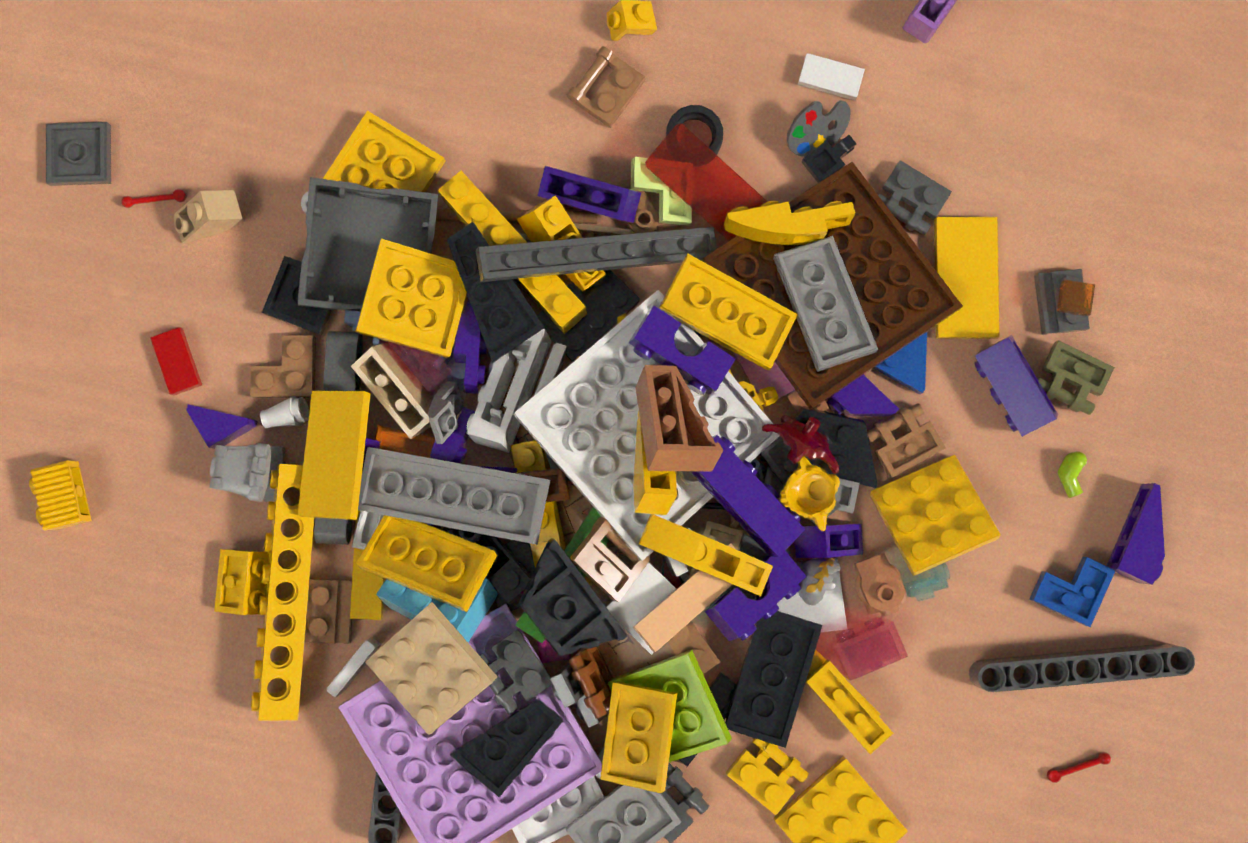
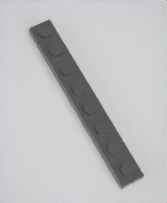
M714 227L485 246L478 247L475 252L480 281L487 282L682 263L687 253L703 261L705 256L717 249Z

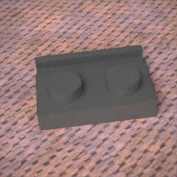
M1082 269L1037 273L1034 275L1042 335L1090 329Z

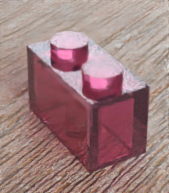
M882 616L866 621L864 623L865 628L855 632L853 628L836 634L837 639L831 641L830 644L845 678L851 681L908 657L892 620L887 618L883 620Z

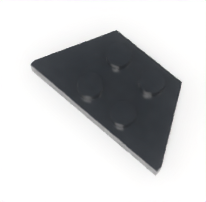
M803 406L794 416V419L804 424L807 423L810 417L820 421L821 425L817 431L827 437L829 450L839 465V472L835 475L840 479L877 488L878 483L864 420L818 409L810 411L808 407ZM805 456L812 465L824 468L828 474H834L823 460L819 458L810 459Z
M553 538L548 540L518 604L558 655L563 656L575 653L581 648L590 649L600 646L604 642L620 641L628 637L557 541Z

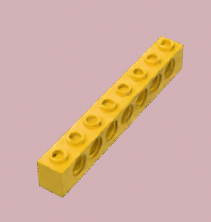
M277 464L276 470L270 471L269 489H274V501H268L267 520H272L271 533H265L264 552H269L268 564H263L261 583H267L266 596H260L259 615H264L263 628H257L256 647H261V659L255 660L253 678L259 679L258 692H252L251 711H256L258 721L298 720L314 518L298 516L299 501L294 505H288L283 499V494L290 487L296 488L300 494L303 465ZM289 518L294 519L297 523V531L292 536H284L281 532L282 522ZM285 550H291L295 556L294 563L289 567H281L278 563L280 553ZM282 582H289L292 585L290 596L284 599L277 598L275 594L276 587ZM279 614H287L290 618L289 625L283 630L273 628V620ZM277 646L286 647L287 655L282 661L275 662L270 659V653L273 648ZM275 678L283 679L285 685L280 692L271 693L267 690L271 680Z

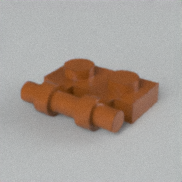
M584 648L576 656L568 659L573 669L571 675L575 682H579L585 695L583 701L587 708H591L595 719L607 714L606 711L610 708L611 690L608 682L613 677L598 648Z

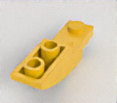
M769 201L757 208L749 209L746 206L731 210L726 215L724 227L730 233L754 241L781 245H803L824 239L828 229L849 225L855 215L853 202L842 204L841 201H834L822 208L802 207L791 213L789 202Z
M650 514L638 543L759 596L763 592L773 567L748 554L654 514Z

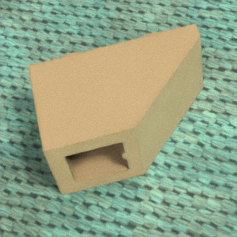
M234 190L199 191L174 214V226L180 235L182 243L193 242L228 231L242 220Z

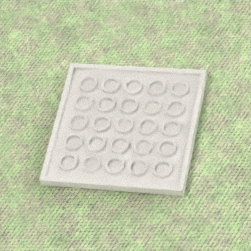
M659 290L513 414L597 512L607 519L612 528L640 561H643L654 550L638 544L650 514L635 513L633 479L639 411L635 387L644 365L661 364L652 358L646 360L638 356L633 351L634 347L629 344V341L647 312L653 306L659 308L664 298V295ZM681 323L674 337L675 346L681 354L695 356L700 347L705 343L693 329ZM729 371L714 393L700 395L689 388L695 399L693 402L699 415L701 417L704 416L709 424L707 429L711 436L718 435L720 438L722 436L727 438L736 449L734 453L741 461L746 460L751 463L780 436L775 432L762 431V426L773 423ZM675 471L677 497L667 515H654L681 526L713 497L690 471Z

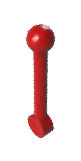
M177 189L173 194L139 198L125 196L121 199V203L124 207L130 208L134 204L174 199L177 202H184L187 195L183 190Z
M1102 752L1097 758L1059 771L1050 769L1047 772V778L1051 782L1057 783L1061 780L1062 776L1100 763L1108 765L1111 757L1108 753Z

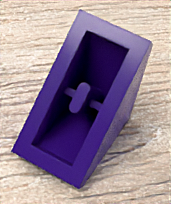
M187 405L186 411L208 448L215 449L216 445L225 446L257 425L256 420Z

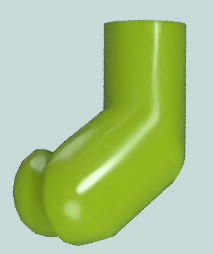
M1080 451L1071 452L1066 455L1058 469V476L1068 498L1083 493L1077 477L1082 468L1087 464V457Z

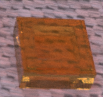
M1071 280L1061 281L1057 312L1081 316L1091 315L1095 284Z

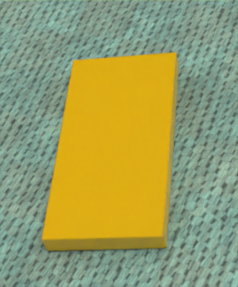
M936 217L934 219L935 270L963 305L959 311L936 326V339L1000 338L997 217Z
M688 253L684 257L659 306L660 310L680 323L767 371L772 368L798 315Z
M312 391L298 516L357 520L371 393L365 391Z
M384 515L356 565L363 570L467 612L497 554L494 550L425 523Z

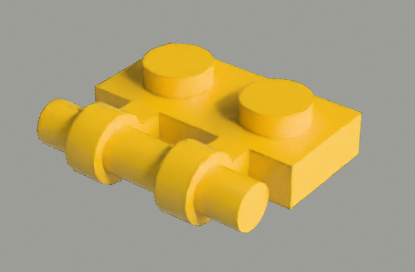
M754 738L752 743L760 748L758 753L754 756L745 748L726 771V775L774 815H777L795 792V789L787 783V780L794 776L802 783L808 777L809 772L800 766L801 762L794 756L789 757L777 745ZM769 758H772L782 767L777 774L764 764Z

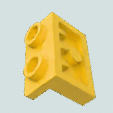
M220 549L214 612L236 615L259 614L260 596H266L267 583H261L263 564H268L269 552Z

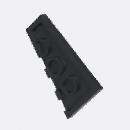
M471 222L447 239L479 324L478 326L489 351L491 361L494 363L545 327L512 279L480 281L475 250L478 247L489 246L474 222Z

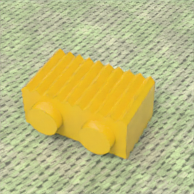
M66 460L30 470L32 477L29 480V487L31 492L36 495L39 506L36 509V518L43 530H59L92 521L79 461Z

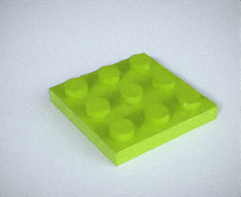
M693 650L612 678L608 682L611 692L613 682L619 681L677 693L669 762L726 745L732 740Z

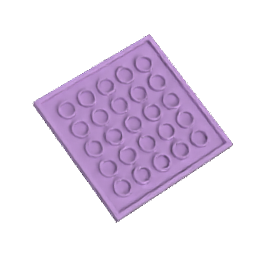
M506 603L483 618L468 642L478 655L483 653L489 663L497 659L491 647L519 629L536 654L523 630L515 626L517 620ZM504 667L496 672L505 687L513 683ZM381 680L341 704L339 709L419 843H490L602 770L600 758L569 707L565 708L562 701L555 697L552 685L528 702L520 691L516 693L513 699L519 708L509 715L502 705H497L493 698L495 694L488 686L430 735L425 732ZM540 698L563 718V722L503 794L498 797L449 754Z

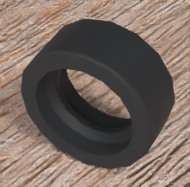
M689 105L680 108L671 116L666 128L665 144L669 154L675 161L693 163V167H700L708 164L717 156L723 142V126L720 118L711 109L702 105ZM699 120L710 127L712 141L707 149L700 153H689L679 146L676 139L677 130L685 121Z

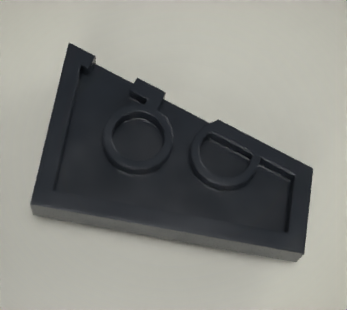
M538 698L453 750L449 755L496 796L500 797L560 726L563 718Z

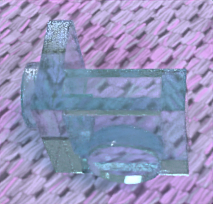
M946 563L929 569L930 577L905 583L906 597H915L916 601H923L935 597L934 591L948 588L947 580L950 579V574Z

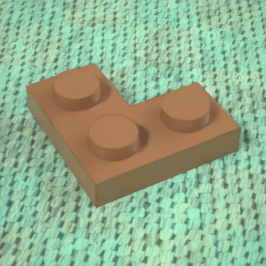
M313 335L282 336V366H251L250 397L290 398L295 396L297 398H311L312 391H315L316 337Z

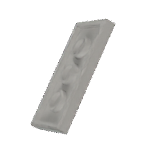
M833 236L774 255L773 259L792 308L798 314L796 318L817 372L877 352L878 347Z

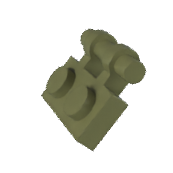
M1058 340L1054 342L1042 370L1053 374L1050 381L1048 382L1040 377L1037 379L1050 400L1055 398L1068 404L1067 407L1075 412L1080 410L1090 415L1095 409V404L1086 400L1089 392L1096 396L1102 395L1115 367ZM1064 380L1077 386L1074 394L1061 388Z

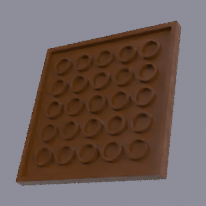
M853 162L790 201L789 206L791 213H794L795 210L802 207L817 209L834 201H841L842 204L853 202L855 215L851 223L847 226L828 229L825 238L834 237L878 350L875 353L817 372L796 318L775 362L810 411L963 307ZM736 236L703 258V262L794 312L773 258L775 254L802 245L770 244Z

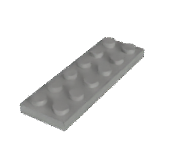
M368 447L362 471L358 510L537 545L550 480Z

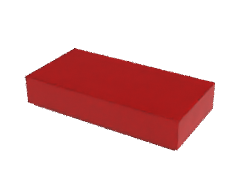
M178 327L150 337L170 395L174 396L202 386L183 328Z

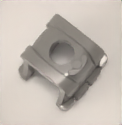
M263 443L249 446L216 445L214 453L216 457L212 458L210 466V476L212 478L210 479L209 488L233 492L248 498L250 501H274V489H269L270 471L276 470L277 464L287 463L285 461L284 447H270V444Z

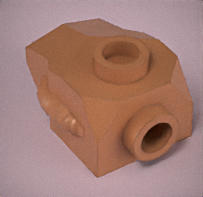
M882 552L866 560L854 563L857 573L855 589L859 599L865 605L867 613L875 614L880 612L881 616H888L898 612V606L907 600L906 590L900 571L893 564L889 563L885 553Z

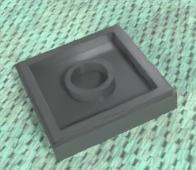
M108 122L46 124V183L50 186L111 184V125Z

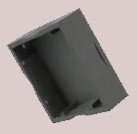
M310 177L306 212L307 239L301 264L298 305L361 312L381 239L432 254L438 194L396 188L372 189L356 183Z

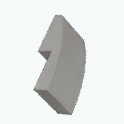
M446 381L434 396L429 408L428 418L437 444H443L458 427L456 416L462 411L464 405L457 382Z

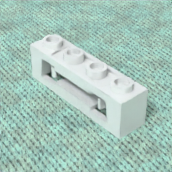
M545 329L494 363L491 361L489 366L490 375L486 385H483L479 391V403L475 414H471L467 422V434L475 443L510 453L511 445H513L521 424L513 414L530 400L551 344V339ZM517 358V362L519 363V365L503 405L506 408L505 414L503 415L502 411L500 410V407L502 405L511 378L515 371L516 367L514 365V361Z

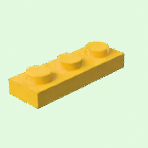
M827 659L807 677L806 683L870 755L894 734L830 660Z

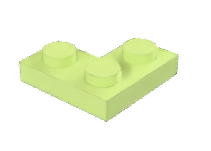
M634 157L631 160V190L659 193V223L686 226L691 224L693 163Z

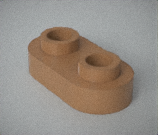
M631 179L623 180L617 186L631 189ZM638 191L642 193L634 223L627 221L626 223L635 234L656 232L659 226L658 213L645 191ZM641 216H647L650 221L648 224L643 225L639 223L638 219Z

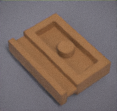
M309 579L304 642L351 643L352 619H350L352 580Z

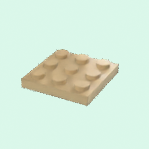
M433 602L365 661L428 735L432 734L498 677Z

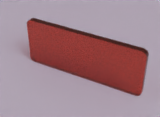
M683 124L675 125L645 161V166L728 241L738 235L725 230L724 223L727 213H730L731 210L737 207L746 206L751 209L761 207L762 204L768 202Z

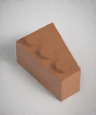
M644 365L635 388L648 471L712 472L723 453V449L719 442H714L707 429L709 424L704 416L701 417L693 402L695 399L677 366Z

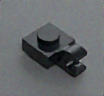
M850 135L846 136L834 147H831L828 141H825L804 157L802 164L817 183H820L845 166L841 158L849 154L857 143Z

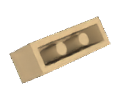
M388 342L372 346L351 365L352 369L410 439L424 433L431 427L428 412L433 397Z

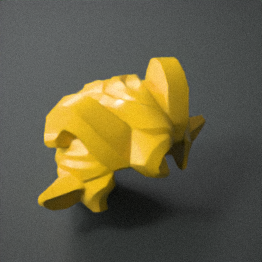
M803 456L797 462L798 468L787 479L784 490L780 491V501L784 503L785 507H789L791 511L796 512V514L813 520L818 529L824 532L826 530L827 516L836 504L835 494L838 491L840 480L837 475L828 474L824 468L812 465Z

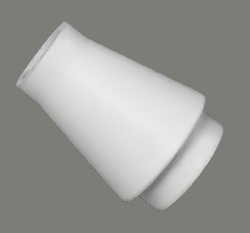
M292 396L268 409L262 410L260 412V420L265 428L302 426L304 422L309 420L310 411L303 397L297 398Z

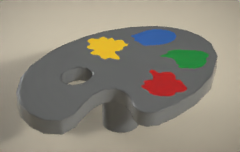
M839 100L826 115L822 114V103L819 101H814L805 107L794 118L788 130L787 146L790 151L798 156L806 157L825 141H828L831 146L834 145L844 134L850 121L851 111L847 102ZM835 120V125L828 129L829 123Z

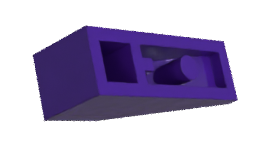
M1156 483L1141 484L1106 566L1133 581L1153 585L1154 581L1162 574L1165 549L1161 487Z

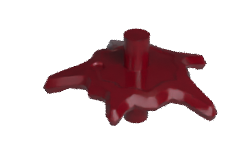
M784 415L780 420L783 424H766L762 426V431L777 433L783 438L784 443L791 447L787 457L794 464L799 462L803 456H807L810 459L819 458L828 464L834 474L839 472V465L829 450L827 437L817 431L821 423L816 418L810 417L807 423L804 424Z

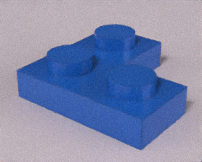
M1082 557L1071 583L1042 571L1029 600L1084 626L1091 627L1116 570L1088 557Z

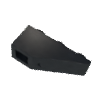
M451 528L448 531L450 534L496 552L497 557L486 578L508 604L516 606L531 578L530 573L498 537Z

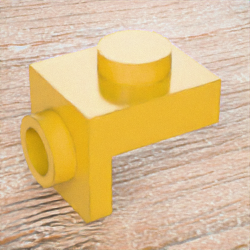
M620 0L607 12V26L610 30L611 39L618 41L625 34L652 35L657 30L652 2Z

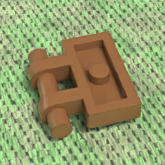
M919 403L909 408L905 406L899 409L897 415L886 421L879 420L873 424V428L867 431L869 443L880 438L885 445L874 452L889 478L895 477L946 448L931 421L921 426L918 425L915 418L924 414L923 408ZM902 425L906 426L908 433L895 440L891 431Z

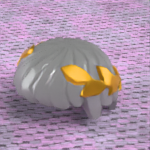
M816 558L806 561L800 569L807 577L799 583L801 589L797 593L808 605L814 606L823 599L825 590L835 588V584L831 581L833 580L832 575L841 569L839 563L834 558Z

